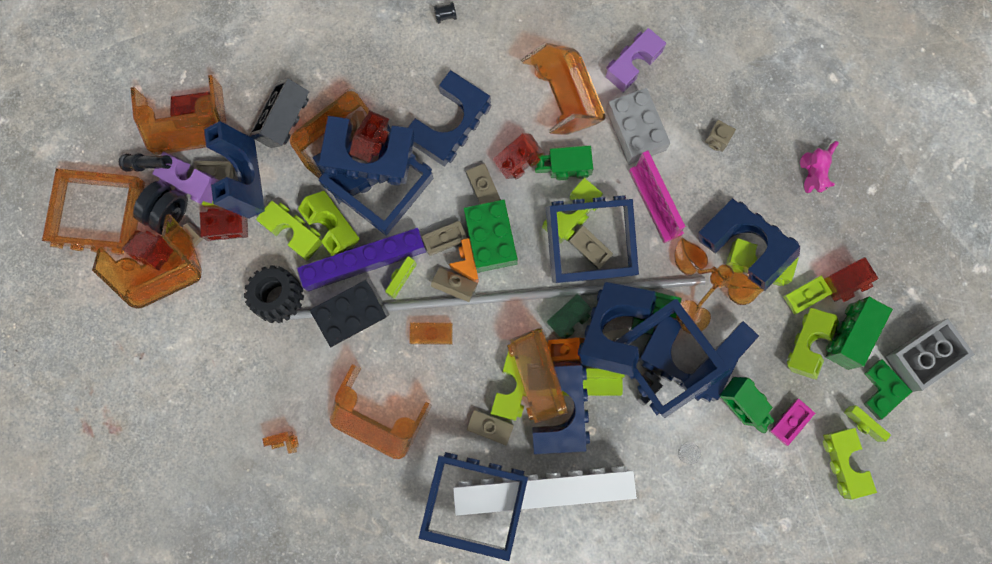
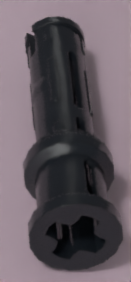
M135 153L133 155L122 154L118 163L119 167L125 172L133 170L142 172L145 169H169L171 166L166 164L172 165V159L168 155L144 156L141 153Z

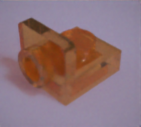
M293 431L262 438L264 447L271 446L272 450L284 447V442H286L288 454L296 453V448L299 447L298 438L296 435H293Z

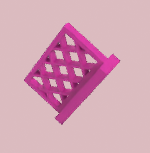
M645 151L642 153L637 165L630 168L629 172L663 243L682 236L684 234L683 229L686 226L649 151Z

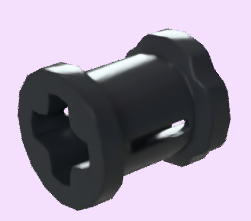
M453 1L449 5L434 6L438 24L441 21L452 18L457 20Z

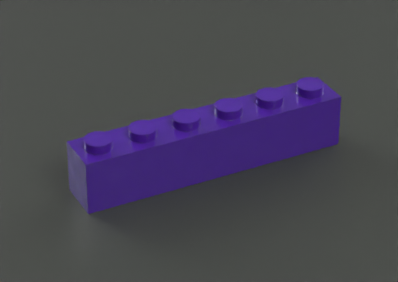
M415 228L297 267L302 287L309 292L405 260L407 257L411 258L426 253V249L419 229Z

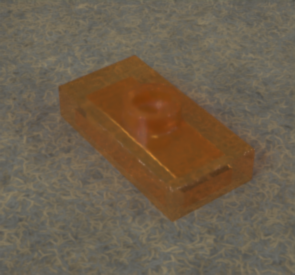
M410 323V345H453V323Z

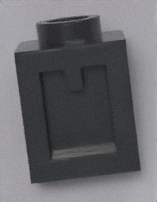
M646 371L642 375L651 384L650 387L655 394L663 387L660 383L661 378L654 372L649 373ZM640 391L638 392L640 397L637 401L643 406L646 405L650 398L648 396L644 398Z

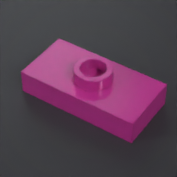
M796 399L769 432L785 446H789L816 413L800 399Z

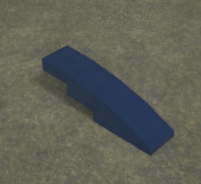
M742 321L719 344L715 351L730 369L759 335ZM709 357L681 385L685 390L717 369ZM712 387L698 395L695 399L699 401Z

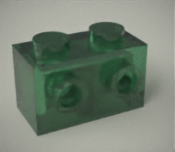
M577 293L546 322L545 326L557 339H562L563 337L567 339L575 332L574 327L578 323L583 325L591 317L589 313L592 308Z

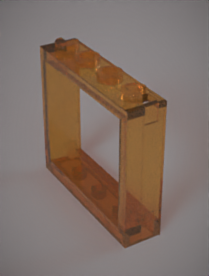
M56 168L42 241L50 244V247L63 249L66 246L75 251H84V248L91 249V252L104 253V250L111 251L115 255H124V252L133 253L138 221L133 217V209L138 196L144 190L145 182L137 176ZM68 183L129 188L119 242L58 236Z

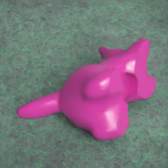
M838 141L830 144L827 150L817 148L813 153L806 152L801 157V168L808 170V176L804 182L806 193H811L814 188L817 192L822 193L835 185V183L829 180L828 173L832 164V155L839 144Z

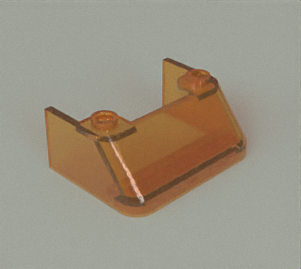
M543 43L521 59L522 64L534 66L535 74L539 79L549 81L562 115L557 117L556 125L548 130L550 134L569 135L597 125L605 120L604 110L584 61L577 50Z
M208 75L210 95L201 96L197 99L195 113L156 119L154 110L148 106L147 98L135 87H130L133 118L144 145L149 152L154 155H161L163 152L174 153L206 148L204 129L219 121L226 124L223 89L213 75Z
M353 88L344 90L292 132L290 137L292 148L305 167L317 178H320L322 174L305 149L325 134L328 116L345 118L361 106L375 125L383 132L385 131V128L361 95Z
M170 214L165 217L161 237L174 250L140 265L136 260L128 257L115 261L101 247L97 251L92 271L125 303L136 309L144 308L197 283L202 275V268L191 237Z
M542 327L510 339L511 344L507 345L510 356L515 357L530 406L526 408L529 420H534L535 424L571 413L570 409H567L545 336L547 334Z
M352 364L336 393L330 415L331 425L335 429L393 459L404 458L408 454L432 404L425 402L416 421L402 417L390 429L353 410L357 404L358 396L356 391L352 389V386L361 368Z

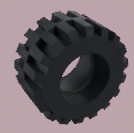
M270 265L269 269L266 266L262 267V271L259 272L257 270L254 272L255 276L253 278L250 276L248 279L249 285H245L244 289L247 290L244 293V298L247 299L245 303L253 313L264 321L267 320L269 323H274L275 321L283 323V319L288 321L291 319L290 315L293 314L295 316L298 313L296 309L302 306L300 300H304V295L301 294L304 292L303 287L283 267H276L275 265ZM282 286L279 297L267 303L270 291Z

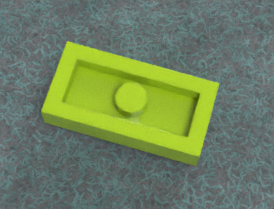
M407 257L401 268H397L391 276L392 281L385 291L388 296L393 299L396 298L417 265L415 260Z
M821 275L783 297L795 315L833 293Z
M857 405L848 406L843 412L857 424L856 427L859 431L866 435L869 434L877 442H886L890 438L891 434Z

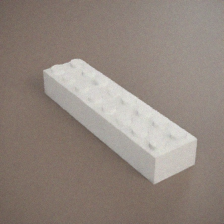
M627 466L611 467V471L605 472V469L594 468L589 469L590 473L583 474L581 470L568 471V475L561 476L559 472L546 473L544 478H538L537 474L524 475L528 476L521 509L637 499L634 472L627 470ZM494 478L481 479L480 484H473L472 480L459 481L458 486L453 488L455 514L457 516L513 510L520 482L503 478L501 482H494Z

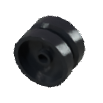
M155 181L149 184L138 196L134 204L133 217L143 225L149 226L158 234L166 235L182 220L187 209L188 199L180 192L172 190L165 183Z

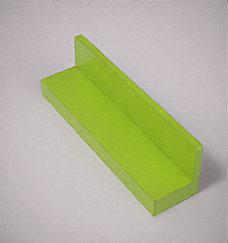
M586 369L587 380H583V389L587 388L588 396L623 395L624 374L602 369ZM559 389L537 390L539 396H569L566 392Z

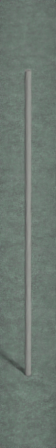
M705 277L620 283V285L647 290L705 285ZM604 285L472 296L470 302L455 297L384 303L389 312L598 294ZM309 310L297 311L298 313L295 316L293 314L290 315L291 319L289 320L313 318Z

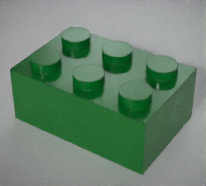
M505 199L465 207L464 213L477 273L518 265Z
M870 296L850 303L845 310L846 317L844 321H841L837 326L835 339H832L826 347L828 352L825 358L847 370L864 367L893 309Z

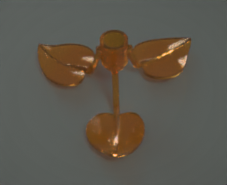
M684 238L679 240L674 253L678 269L689 276L693 275L696 271L699 274L712 273L710 281L713 286L700 300L698 305L692 300H685L680 303L701 332L707 328L711 319L710 312L701 306L717 287L725 286V288H728L729 298L738 305L750 304L764 291L749 280L747 275L734 272L728 265L723 264L718 268L714 266L711 269L703 270L708 264L706 253L699 246L688 242ZM677 316V320L680 326L682 327L683 331H685L688 334H691L685 327L683 322L680 320V318Z

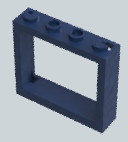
M366 123L349 143V156L352 157L369 136H372L386 148H388L389 139L383 135L384 132L376 125L372 127ZM412 153L410 166L422 176L385 221L332 180L335 176L323 174L318 181L330 193L387 236L434 177L431 167L424 162L420 164L415 160L416 156Z
M626 195L613 196L612 201H606L605 197L593 198V202L585 203V199L572 200V204L564 205V201L551 202L552 206L545 207L552 283L639 275L633 199H626ZM623 206L628 267L562 273L557 212Z
M674 299L615 341L629 345L675 312L717 368L663 406L636 367L634 376L629 377L632 380L636 378L640 384L637 388L644 398L648 396L652 401L649 406L656 415L661 414L664 418L731 373L730 369L677 299Z
M445 452L444 456L439 455L418 539L510 561L528 476H524L525 471L511 468V472L502 470V465L489 463L487 467L479 465L480 460L467 457L466 461L457 459L458 455ZM445 464L520 482L505 548L429 529Z

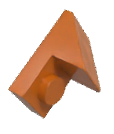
M470 239L461 240L462 246L458 248L461 259L465 258V260L450 263V268L467 279L478 283L479 279Z
M585 338L548 340L547 361H580L578 349L579 345L584 343Z

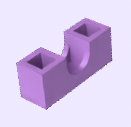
M649 28L644 33L639 32L633 40L634 43L630 47L627 45L621 51L620 57L617 60L613 59L606 67L607 74L605 78L623 93L637 79L639 70L633 66L632 61L642 59L651 65L664 51L666 42Z
M163 152L161 156H170L172 165L166 164L171 166L169 169H154L152 174L159 177V181L171 187L172 184L175 186L174 190L181 194H190L191 200L200 204L203 201L212 204L211 185L220 180L197 169H194L190 178H187V172L191 164L174 155Z

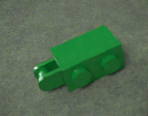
M591 145L552 148L549 151V155L534 157V162H536L535 173L551 172V179L556 178L559 181L567 180L568 177L588 178L589 175H592L594 169ZM544 162H550V166H544Z
M733 377L719 395L744 425L754 426L759 432L766 433L768 425L773 424L774 419L769 414L773 407L767 401V397L756 388L754 381L750 378Z

